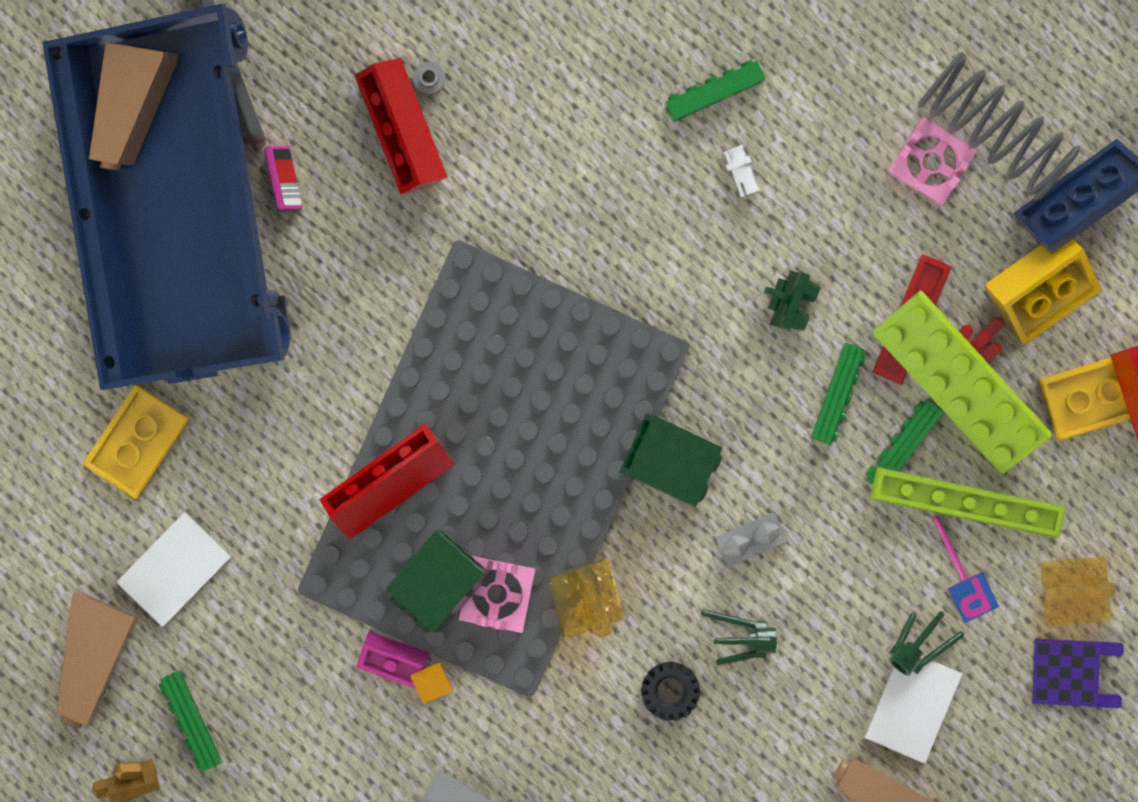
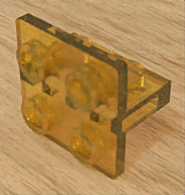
M1104 557L1041 562L1044 615L1047 626L1099 623L1111 620L1109 597L1115 596L1114 583H1108L1106 559Z
M604 558L548 578L564 638L569 639L586 632H591L601 638L612 634L610 624L624 619L610 560Z

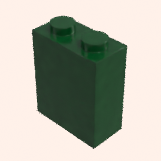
M646 413L619 472L696 507L698 502H701L707 494L708 479L711 473L715 472L720 465L722 459L720 453L723 447L655 415Z
M435 530L386 590L392 595L390 601L402 611L408 609L416 617L413 621L426 633H429L430 630L433 633H437L447 626L491 572L444 530Z

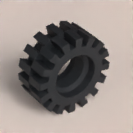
M672 661L657 664L647 672L642 682L641 695L646 708L655 717L665 721H677L690 715L691 711L696 708L697 702L700 699V685L695 674L685 665ZM668 678L678 680L683 686V696L674 704H667L658 696L660 683Z

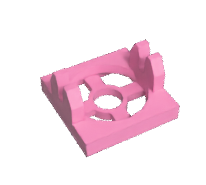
M922 117L889 168L888 173L942 206L960 181L961 176L967 170L977 150L974 148L969 149L966 143ZM925 138L940 139L934 149L926 151L915 145L918 141ZM948 145L952 147L956 155L955 170L945 164L943 153ZM927 153H936L940 156L941 165L937 170L929 171L924 167L923 157ZM909 154L919 159L921 170L916 178L908 167ZM941 173L949 178V180L939 185L924 184L930 174Z
M473 556L488 571L497 570L495 581L487 587L480 586L473 594L485 597L486 602L490 605L488 617L476 608L472 595L461 608L459 620L476 623V625L484 627L489 626L494 629L523 633L535 568ZM507 572L511 573L518 580L521 594L510 592L509 587L505 584ZM501 585L506 589L507 597L502 603L495 604L489 600L488 590L491 586ZM507 602L519 604L518 608L511 615L498 619L501 606Z

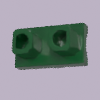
M789 271L786 280L778 278L775 289L765 287L763 293L771 297L767 308L774 311L769 325L788 330L806 329L809 314L798 310L800 302L803 299L814 303L821 289L820 286L809 280L811 275L804 272Z

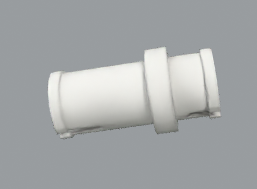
M743 145L723 152L728 162L726 165L727 171L731 170L740 198L760 190L749 165L752 161L750 156L746 157Z

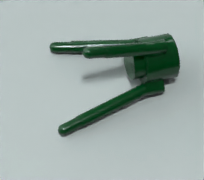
M708 610L701 611L703 616L755 629L749 630L748 637L715 638L714 644L748 645L749 650H754L719 658L716 660L718 665L752 658H766V653H776V628L767 627L766 622H754Z
M912 612L896 644L889 651L892 655L889 662L895 669L906 676H910L912 672L918 675L924 666L963 638L964 633L962 631L958 632L921 659L920 657L923 655V652L919 648L944 617V612H938L914 643L907 642L903 645L916 618V613Z

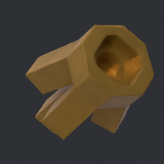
M153 758L141 762L116 763L112 771L114 777L94 782L91 791L98 799L106 797L110 802H128L143 794L160 790Z

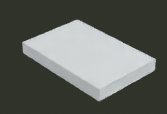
M184 512L116 583L157 623L165 627L232 557Z
M934 661L924 666L918 675L912 672L910 676H906L893 667L864 738L925 764L962 677V673Z

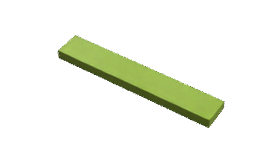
M876 467L870 496L872 500L1060 538L1066 509L1065 506L879 467Z

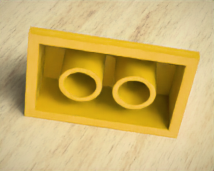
M1074 239L1052 254L1040 245L984 284L992 303L1023 346L1102 291L1084 249Z

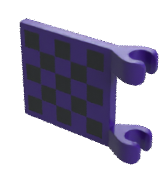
M1035 639L1032 704L1120 708L1122 705L1121 696L1117 694H1098L1100 655L1122 656L1124 653L1123 644L1118 642Z

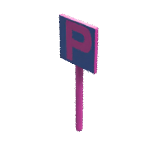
M934 516L933 520L962 580L949 587L948 590L963 622H969L998 608L999 605L984 573L980 572L967 578L939 516Z

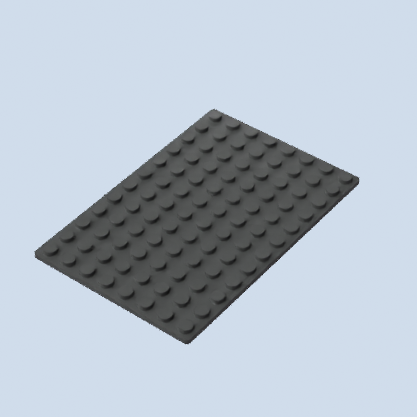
M455 241L447 255L348 478L425 423L443 445L455 465L350 540L345 537L329 518L299 584L298 592L311 600L527 697L533 696L631 480L630 477L619 471L645 414L659 417L687 355L689 344L680 338L463 241ZM435 530H444L472 556L535 568L523 633L499 630L489 626L484 627L476 625V623L459 620L460 610L441 632L433 633L430 630L429 633H426L415 624L413 620L416 617L408 609L402 611L390 601L392 595L386 588ZM497 570L489 571L491 574L481 586L487 587L490 583L494 582ZM507 572L505 584L509 587L510 592L521 594L518 580L511 573ZM501 585L491 586L488 590L489 600L495 604L502 603L507 597L506 589ZM473 595L476 608L488 617L490 605L486 602L485 597ZM507 602L501 606L498 619L511 615L518 608L519 604Z

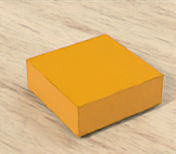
M440 662L410 675L423 704L453 691Z

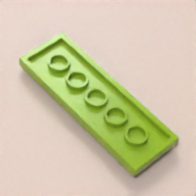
M921 290L872 331L875 337L1001 474H1004L1050 439L1052 433Z

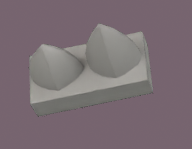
M775 512L715 537L727 567L787 542Z

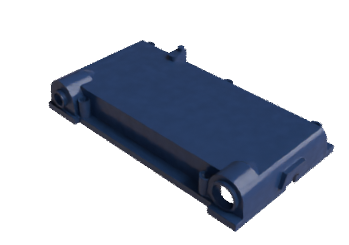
M217 4L42 42L100 390L166 379L168 384L219 376L218 371L285 360L284 357L290 345V329L284 315L278 308L274 307L278 301L276 293L272 290H267L233 81H236L240 76V69L236 63L243 61L248 51L247 32L238 13L227 8L226 4ZM106 42L179 54L176 67L134 165H121L120 170L101 168V161L89 159Z

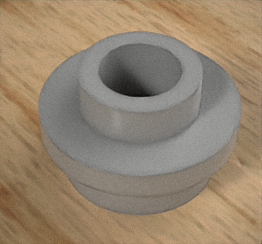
M424 62L415 69L413 82L420 92L434 94L444 86L445 73L438 64ZM427 72H432L435 75V79L431 83H426L423 80V76Z

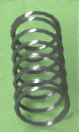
M959 52L917 103L918 108H922L951 72L952 74L930 109V118L937 117L974 83L949 125V133H955L963 128L993 99L969 139V149L976 148L1010 118L988 155V164L997 163L1028 135L1007 171V180L1019 177L1047 151L1026 188L1027 195H1034V201L1041 200L1077 157L1081 150L1080 146H1075L1058 166L1034 187L1043 169L1064 137L1063 132L1056 133L1015 171L1026 150L1042 127L1044 116L1033 120L996 155L1024 109V101L1015 103L977 139L1005 92V85L997 86L958 123L986 75L985 69L977 71L940 106L966 62V54Z

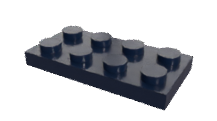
M1115 139L1058 180L1041 200L1034 201L1033 198L1013 214L1018 223L1052 254L1138 192V156L1118 139Z

